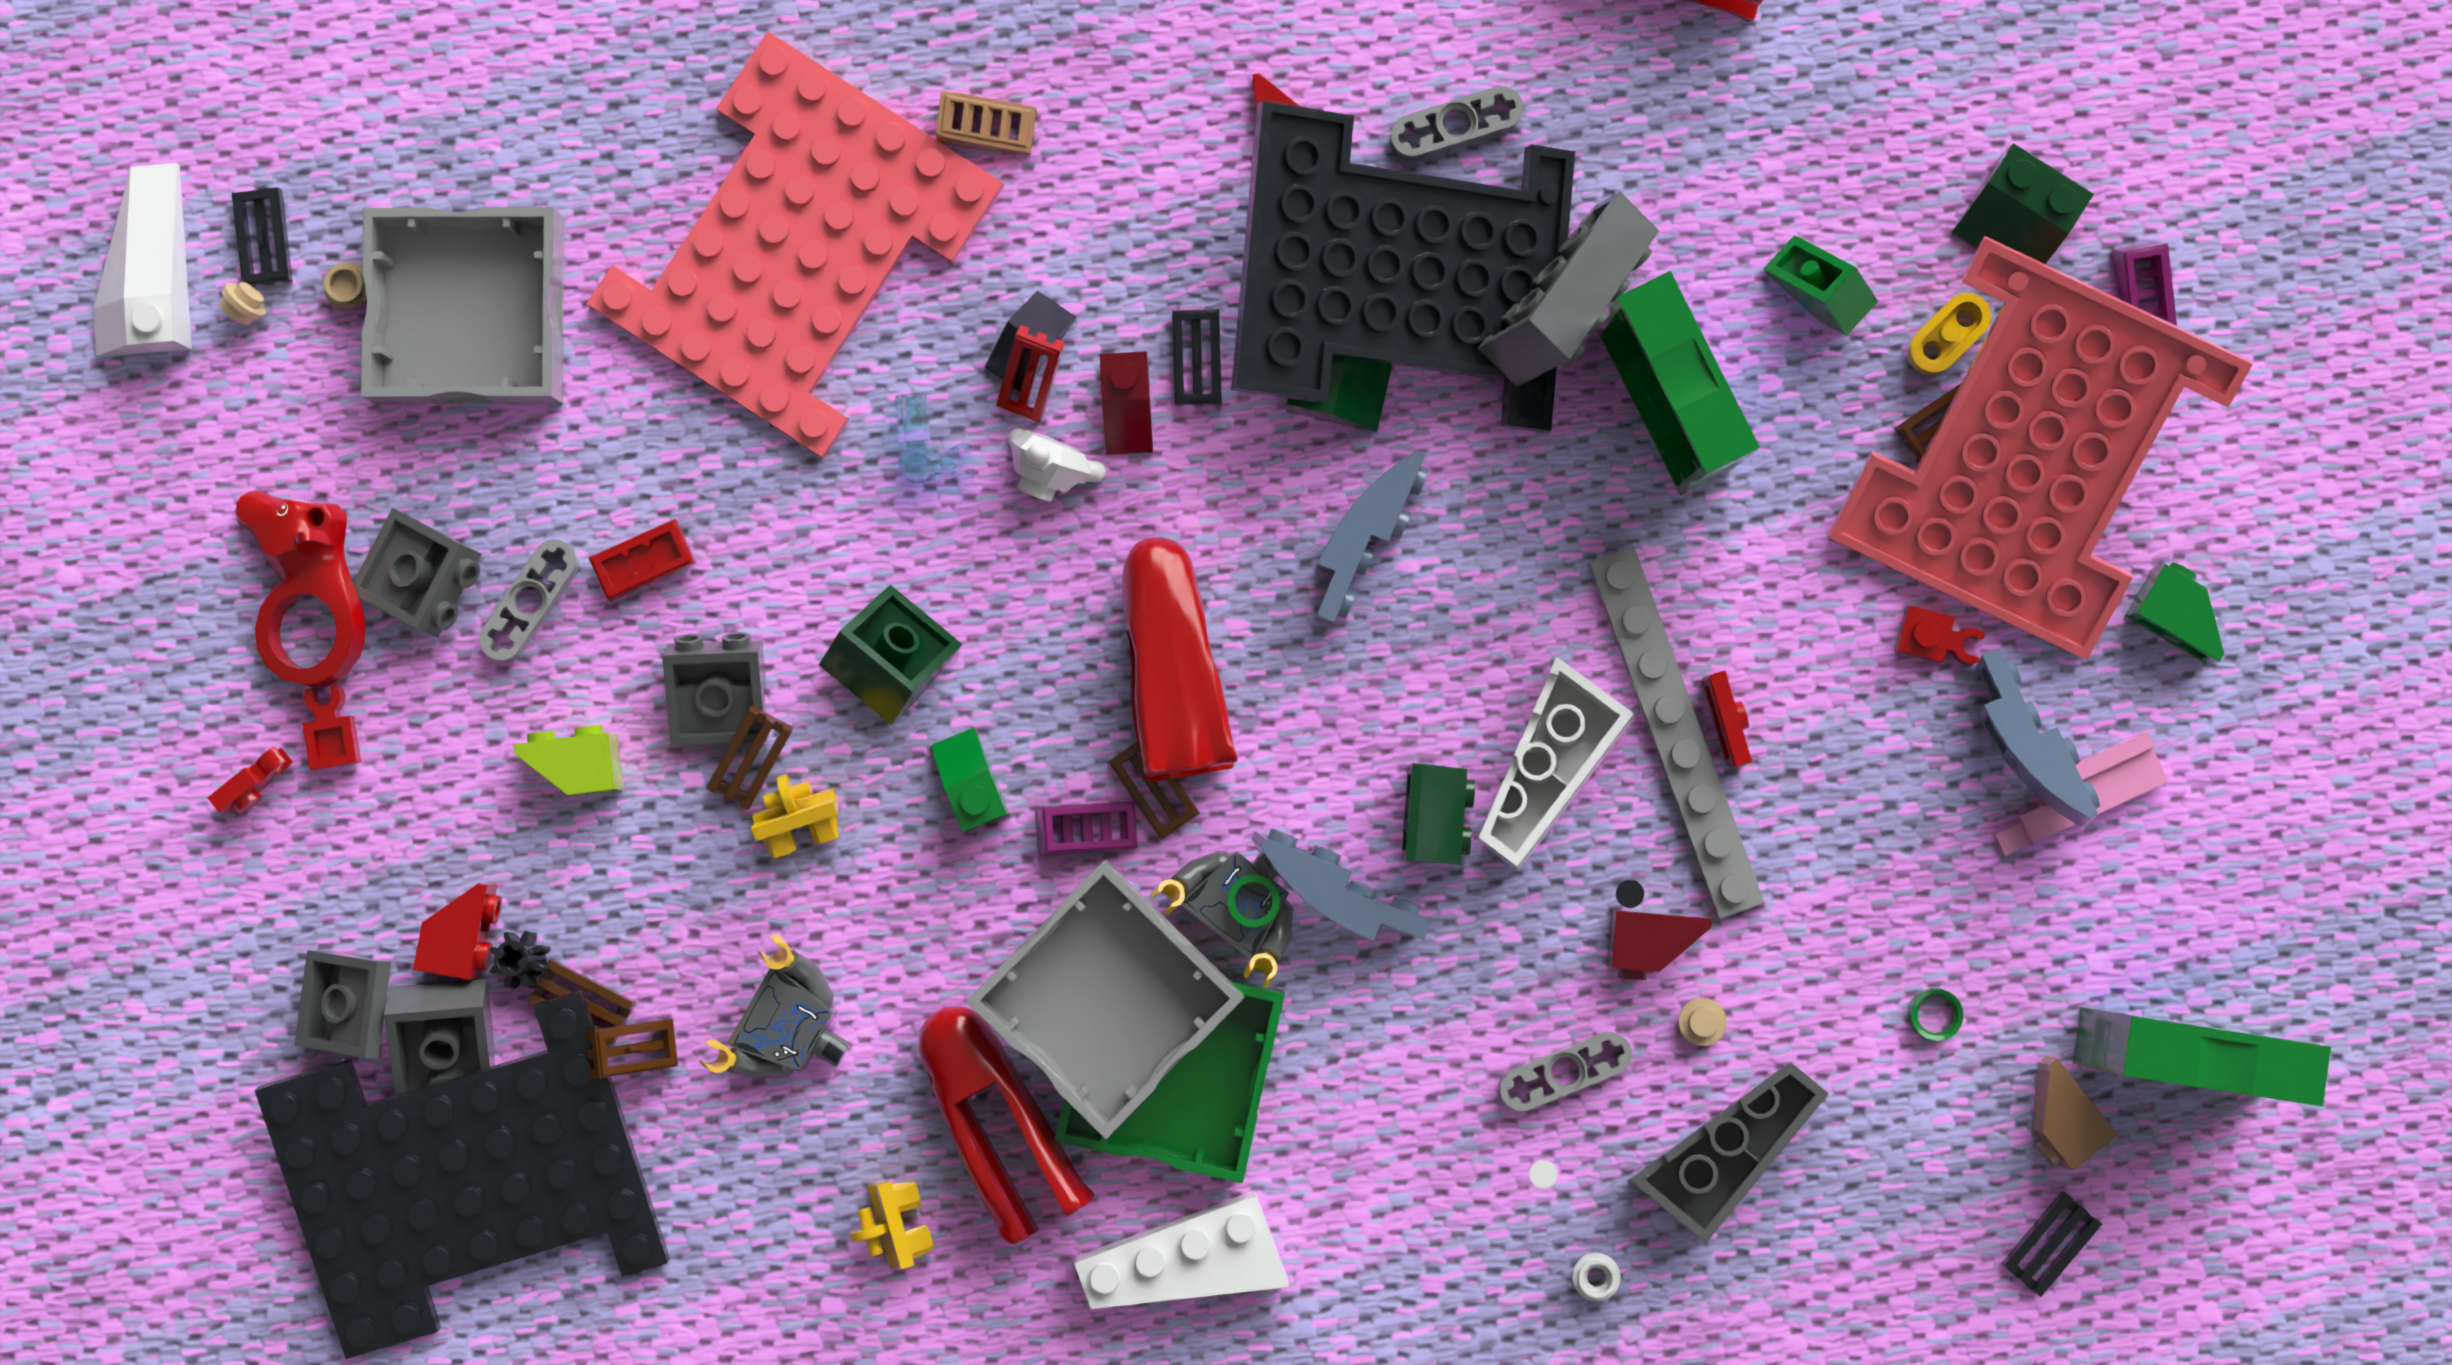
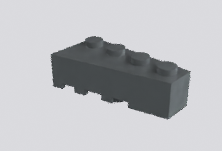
M1621 192L1594 206L1558 250L1562 256L1554 259L1532 281L1531 284L1536 289L1531 291L1519 304H1513L1502 319L1508 324L1506 329L1494 336H1487L1477 349L1516 387L1559 365L1565 368L1570 366L1583 353L1585 346L1582 344V341L1585 337L1597 330L1606 320L1608 314L1604 310L1607 305L1615 301L1617 296L1622 295L1628 288L1630 282L1626 278L1630 272L1639 268L1651 255L1652 250L1649 248V245L1659 230Z
M1789 1062L1631 1177L1630 1180L1703 1242L1707 1243L1829 1093L1793 1063Z

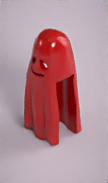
M1163 537L1143 539L1133 546L1125 560L1122 574L1124 625L1130 646L1132 714L1144 779L1147 782H1155L1232 769L1234 763L1238 761V756L1232 740L1221 680L1208 640L1205 608L1191 559L1185 549L1174 540Z
M944 1007L931 1014L919 1030L920 1059L929 1077L932 1095L937 1100L939 1109L954 1139L956 1149L1002 1238L1015 1245L1039 1231V1228L968 1101V1098L995 1083L1009 1105L1029 1148L1065 1215L1069 1216L1093 1201L1094 1192L1082 1181L1060 1142L1054 1141V1131L988 1023L978 1013L965 1007Z

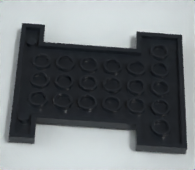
M1269 101L1258 103L1231 391L1320 403L1329 401L1332 357L1335 356L1504 380L1500 427L1541 433L1550 432L1552 429L1557 367L1516 387L1477 348L1487 336H1494L1506 329L1508 324L1502 319L1513 304H1519L1531 291L1536 289L1531 283L1541 270L1554 259L1562 256L1558 250L1568 239L1575 151L1533 144L1525 147L1521 190L1350 163L1354 115Z
M583 990L536 1003L533 1007L547 1050L370 1103H366L352 1058L258 1086L254 1090L345 1359L438 1332L441 1324L428 1287L430 1285L600 1234L608 1233L622 1277L668 1263L670 1259L612 1078L590 1079L589 1069H594V1059L588 1060L587 1050L592 1049V1040H586L585 1031L594 1030L595 1026Z

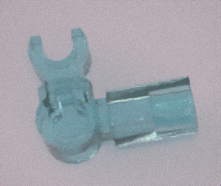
M911 393L896 395L895 407L899 444L906 445V451L903 452L899 463L902 477L911 484L942 480V474H950L959 480H969L975 477V469L961 470L955 464V459L958 455L973 453L972 445L960 443L944 453H940L939 448L925 449V443L931 441L927 394Z

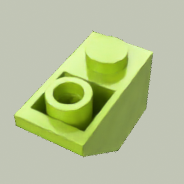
M603 725L574 728L575 737L556 739L555 731L527 734V743L513 744L515 755L566 795L582 796L623 790L617 734L603 733Z

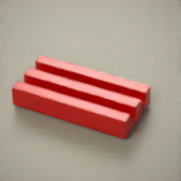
M1021 325L1015 335L996 406L1040 423L1047 407L1065 342L1056 339L1055 343L1052 344L1046 341L1048 335L1038 332L1037 336L1034 337L1028 334L1030 328ZM1025 347L1032 350L1018 401L1010 399ZM1043 354L1048 356L1036 402L1034 408L1027 405Z

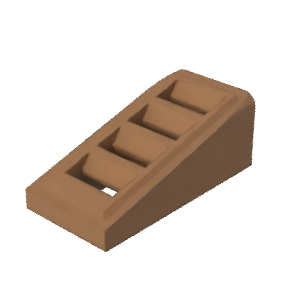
M941 91L936 139L945 145L1031 155L1037 107L969 94ZM955 109H963L961 130L952 129ZM974 111L982 112L980 134L971 133ZM993 113L1002 114L999 137L990 136ZM1012 116L1021 117L1018 141L1009 139Z

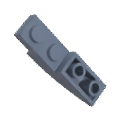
M1416 451L1395 464L1357 499L1342 518L1329 539L1316 567L1333 575L1316 619L1333 626L1337 616L1344 619L1347 618L1357 594L1349 590L1354 574L1357 572L1365 575L1375 549L1367 546L1369 539L1384 546L1388 545L1391 536L1401 539L1411 513L1403 510L1409 493L1419 496L1429 469L1421 467L1425 454Z
M2000 648L1982 654L1976 667L1992 702L1982 707L1978 717L1989 738L2019 779L2043 802L2080 827L2090 825L2098 816L2096 808L2100 807V802L2091 782H2083L2076 765L2079 764L2080 760L2072 740L2069 737L2063 739L2058 727L2039 734L2038 728L2042 726L2039 714L2031 701L2025 703L2018 685H2021L2022 682L2014 661L2011 658L2005 660Z
M1271 828L1268 836L1254 831L1251 840L1276 875L1299 897L1330 920L1371 941L1375 940L1381 924L1425 940L1431 922L1418 914L1421 906L1394 896L1392 903L1375 898L1377 889L1351 879L1347 887L1346 885L1352 871L1339 863L1342 855L1317 845L1314 846L1312 853L1296 847L1298 838Z

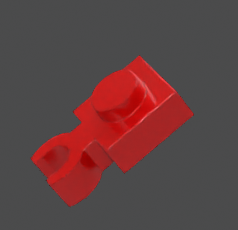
M1907 605L1894 652L1941 664L1944 663L1946 651H1948L1962 664L1978 663L1979 657L1967 654L1963 649V643L1968 637L1982 640L1985 637V633L1977 628H1966L1959 632L1953 631L1954 616Z
M338 684L330 685L332 697L326 705H322L319 702L317 689L309 688L305 690L304 700L306 706L315 713L316 721L302 723L309 770L316 771L362 763L355 717L350 715L340 717V710L345 703V692L343 687Z
M272 747L262 754L249 768L244 767L208 796L207 799L219 813H234L237 811L238 814H242L254 807L262 799V795L259 792L270 784L268 781L286 770L293 761L283 748L280 747L277 750L275 747Z

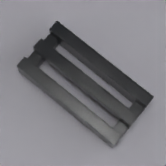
M274 187L232 193L242 282L253 287L261 284L265 286L273 285L276 282H293L282 189ZM267 199L270 200L278 271H273L265 207V200ZM252 201L254 203L262 272L254 274L246 202Z
M1219 309L1172 311L1175 406L1222 405ZM1201 320H1210L1212 394H1203ZM1182 321H1191L1193 394H1184Z
M2061 1191L2001 1264L2036 1295L2042 1297L2102 1226V1223L2091 1216L2085 1208L2077 1204L2066 1192ZM2068 1208L2071 1211L2070 1215L2026 1267L2021 1269L2018 1266L2020 1261L2064 1209ZM2080 1220H2082L2085 1224L2035 1281L2032 1277Z

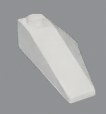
M178 163L130 167L93 307L97 357L192 350L180 165Z

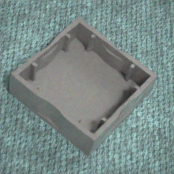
M431 207L363 208L362 275L366 287L367 306L362 327L361 397L374 404H563L564 217L554 207H485L467 212H449Z
M1104 860L966 1002L1016 1051L1037 1064L1048 1076L1056 1091L1107 1139L1155 1090L1162 1078L1189 1051L1195 1049L1244 999V994L1107 860Z

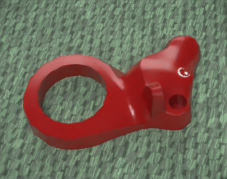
M252 491L240 496L235 508L236 520L240 526L250 531L256 538L272 570L279 576L259 609L255 626L258 653L266 667L283 681L303 684L315 689L330 686L348 675L360 658L365 643L366 626L363 608L351 579L344 553L347 515L338 504H317L308 501L282 499L263 491ZM313 595L326 603L335 618L336 636L333 648L326 658L313 667L304 668L288 658L281 645L280 627L283 615L292 603L303 596Z

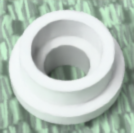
M1594 1252L1586 1254L1576 1262L1573 1268L1572 1281L1574 1287L1587 1300L1604 1301L1613 1296L1620 1285L1621 1275L1617 1264L1612 1258L1603 1253ZM1593 1268H1600L1604 1271V1280L1599 1285H1592L1587 1280L1588 1272Z

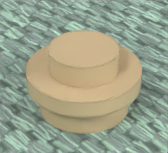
M342 262L336 264L327 272L323 281V290L326 298L334 306L344 310H352L362 306L367 301L361 266L351 262Z
M229 282L223 287V297L219 300V305L233 320L248 326L254 320H261L266 314V309L262 304L264 298L253 286L245 282H240L239 285Z
M1696 998L1689 1001L1683 1006L1678 1017V1026L1683 1037L1690 1043L1699 1046H1707L1717 1042L1723 1036L1727 1025L1726 1015L1722 1007L1715 1001L1707 998Z

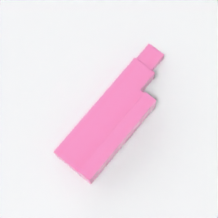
M2148 732L2139 733L2080 760L2079 764L2076 765L2083 782L2090 781L2098 795L2100 807L2096 808L2098 814L2169 782L2155 754L2154 745ZM2039 798L2041 805L2016 816L2019 823L1993 835L2002 855L2006 856L2076 824L2060 815Z

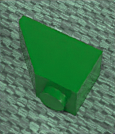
M1796 235L1763 268L1767 275L1817 320L1846 336L1878 303L1877 298L1855 266Z
M2172 562L2170 566L2163 564L2153 567L2126 612L2125 617L2205 664L2220 662L2224 655V650L2207 588L2195 581L2197 575L2193 571L2178 563Z
M975 727L931 745L943 786L962 832H970L1011 815Z

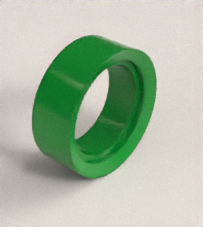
M1251 874L1239 878L1231 886L1227 897V905L1230 914L1238 923L1247 927H1260L1269 923L1276 916L1280 906V895L1271 880L1261 875ZM1246 883H1261L1269 889L1272 895L1271 909L1260 919L1243 917L1235 906L1236 893Z
M1928 988L1922 990L1913 997L1908 1007V1020L1912 1029L1919 1036L1928 1040L1943 1041L1951 1038L1959 1031L1963 1022L1964 1014L1960 1001L1954 994L1944 989ZM1932 996L1944 998L1952 1009L1950 1024L1944 1030L1936 1033L1925 1030L1918 1020V1009L1921 1003Z

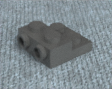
M392 508L353 584L359 598L407 625L438 638L442 630L449 629L455 623L458 616V608L455 604L463 589L471 587L477 581L480 575L478 561L482 554L411 516Z
M734 632L723 635L722 642L703 643V636L686 634L676 637L674 644H667L662 655L671 746L730 744L750 705L766 712L764 696L766 676L762 640L751 641L749 633ZM754 720L742 743H752L762 723Z
M307 950L294 1046L360 1058H379L391 962L336 951Z

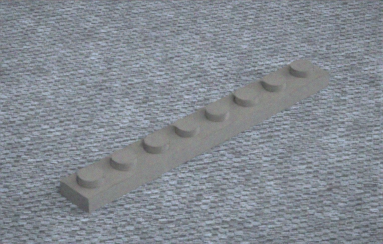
M1632 546L1588 562L1717 918L1721 919L1765 903L1635 547Z

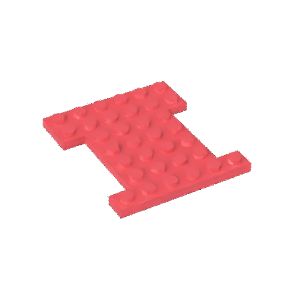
M767 31L716 108L720 114L754 135L652 290L612 265L586 304L824 459L849 419L812 395V391L912 240H917L953 264L1004 185L1000 180Z
M1984 236L1961 280L1962 283L2003 301L2004 304L1916 470L1914 471L1871 451L1828 533V538L2087 660L2133 579L2132 573L2092 555V552L2179 395L2185 387L2229 408L2253 364L2244 357Z

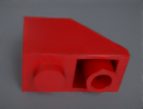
M476 884L422 922L413 970L468 980L478 979L481 976V971L488 970L492 959L490 948H493V944L487 942L490 923H497L502 905L501 896L496 895V884Z

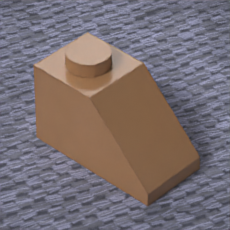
M2045 1056L2039 1061L2032 1130L2039 1137L2040 1141L2035 1146L2045 1160L2053 1167L2059 1163L2062 1167L2073 1171L2118 1134L2057 1058Z

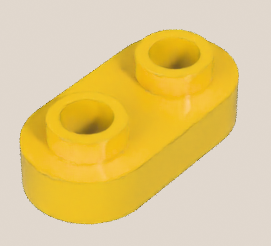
M1968 292L1958 294L1950 299L1910 339L1907 346V357L1912 367L1926 375H1936L1949 368L1989 328L1991 310L1985 299L1977 294ZM1959 311H1965L1971 316L1970 326L1963 327L1957 322L1956 316ZM1925 344L1936 346L1938 349V357L1931 360L1925 357L1923 353Z

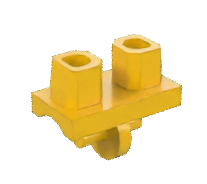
M787 774L777 777L779 791L763 795L767 809L752 815L754 825L751 826L755 841L763 840L774 859L791 854L797 850V843L792 832L793 829L808 825L815 844H822L839 837L837 820L838 798L835 789L831 788L813 794L809 781L792 786Z
M882 1181L868 1185L867 1189L877 1223L875 1224L871 1207L857 1210L862 1228L849 1233L851 1242L865 1240L869 1256L873 1257L883 1253L879 1238L881 1235L890 1269L899 1267V1270L914 1266L913 1259L934 1249L930 1230L926 1224L905 1230L901 1219V1212L921 1206L917 1184L915 1182L891 1184V1181Z

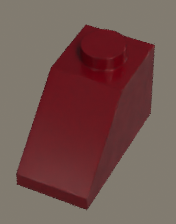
M1147 351L1099 354L1106 455L1153 453Z
M1611 910L1607 967L1618 969V978L1646 980L1647 971H1662L1710 930L1712 918Z

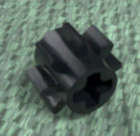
M524 931L521 938L516 933L505 932V942L498 948H490V952L494 954L495 966L490 969V973L505 975L504 987L516 989L520 982L525 987L536 988V978L543 972H551V968L546 965V954L551 951V947L535 945L537 940V933Z

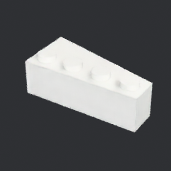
M1557 656L1479 836V841L1483 846L1517 871L1527 861L1633 721L1634 713Z
M1255 1190L1077 1256L1074 1262L1090 1309L1289 1287L1286 1272Z

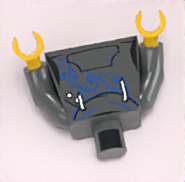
M1217 851L1191 860L1172 876L1170 880L1161 882L1151 892V899L1158 893H1164L1170 898L1171 905L1163 912L1164 914H1170L1179 905H1182L1250 960L1243 974L1246 979L1253 969H1259L1266 975L1262 988H1267L1277 973V964L1291 939L1294 909L1286 899L1289 892L1275 882L1278 876L1260 853L1252 863L1237 851L1233 855L1224 851ZM1256 874L1268 878L1274 883L1279 892V910L1276 916L1266 925L1260 927L1244 926L1238 923L1229 912L1227 905L1229 890L1239 878L1246 875ZM1249 882L1241 886L1237 891L1235 906L1243 917L1260 919L1270 911L1272 895L1263 884Z
M777 934L771 935L770 938L780 949L772 956L765 955L761 950L758 951V955L770 969L727 1042V1045L733 1049L730 1050L715 1039H710L706 1042V1045L719 1050V1056L713 1062H706L704 1060H699V1062L714 1073H721L727 1070L728 1072L754 1079L788 1077L795 1070H804L813 1054L837 1068L851 1045V1042L828 1030L838 1010L832 1006L834 994L819 966L795 950H791L781 936Z

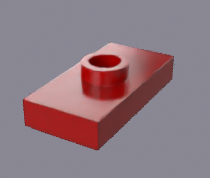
M676 519L589 557L607 601L610 602L697 563Z
M1726 670L1703 677L1702 684L1726 766L1733 768L1752 763L1743 730L1749 728L1747 713L1741 701H1734Z

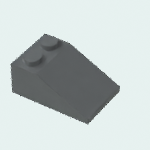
M487 979L390 986L384 1011V1020L395 1095L495 1065L493 1025Z

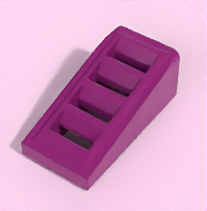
M2150 242L2112 249L2113 266L2120 300L2139 308L2138 300L2158 297L2159 305L2139 309L2154 316L2161 315L2163 320L2177 326L2168 243ZM2150 259L2151 267L2134 269V261ZM2154 278L2155 286L2137 289V280Z
M1135 801L1042 806L1035 810L1039 856L1138 848ZM1119 812L1121 840H1112L1110 813ZM1091 814H1099L1101 841H1093ZM1080 815L1081 842L1074 843L1072 816ZM1052 817H1060L1062 843L1054 844Z

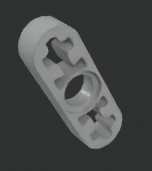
M1500 86L1402 116L1392 127L1390 135L1391 147L1400 158L1413 161L1508 132L1516 127L1523 112L1522 99L1513 89ZM1495 99H1501L1504 105L1512 104L1514 109L1509 111L1506 121H1501L1500 116L1494 114L1483 119L1482 123L1486 128L1478 129V116L1472 105L1479 104V113H1484L1493 109ZM1451 112H1461L1469 119L1470 128L1461 136L1450 135L1443 127L1444 117ZM1435 118V132L1441 142L1433 143V134L1421 137L1418 148L1412 149L1408 142L1401 143L1399 141L1404 136L1405 127L1412 126L1413 131L1419 133L1429 130L1430 124L1427 119Z
M556 539L545 541L538 546L480 632V646L488 657L508 662L515 660L523 653L579 570L580 559L574 547ZM563 549L565 551L563 560L568 565L564 571L558 569L552 571L547 580L556 585L550 591L545 584L531 579V576L536 571L538 575L544 577L550 568V563L545 559L549 552L558 554ZM526 588H537L542 595V605L537 612L524 614L518 607V596ZM508 610L515 618L529 622L525 631L518 625L511 631L509 638L514 642L511 649L502 647L498 652L494 649L497 645V641L492 638L496 630L505 632L513 622L504 618Z
M1609 1031L1598 1033L1508 1070L1500 1079L1499 1095L1502 1101L1513 1110H1531L1622 1073L1631 1062L1632 1050L1630 1044L1623 1036ZM1606 1040L1612 1046L1620 1045L1622 1053L1616 1055L1617 1064L1610 1067L1606 1061L1594 1063L1591 1066L1596 1071V1074L1588 1077L1587 1065L1578 1054V1051L1587 1048V1056L1592 1057L1603 1051L1601 1043ZM1563 1057L1573 1059L1578 1066L1576 1080L1568 1085L1556 1083L1551 1074L1555 1061ZM1543 1066V1077L1552 1088V1092L1543 1095V1086L1540 1085L1528 1091L1529 1099L1525 1102H1521L1517 1096L1509 1097L1508 1090L1514 1087L1513 1078L1520 1076L1524 1082H1530L1539 1078L1533 1071L1534 1068Z

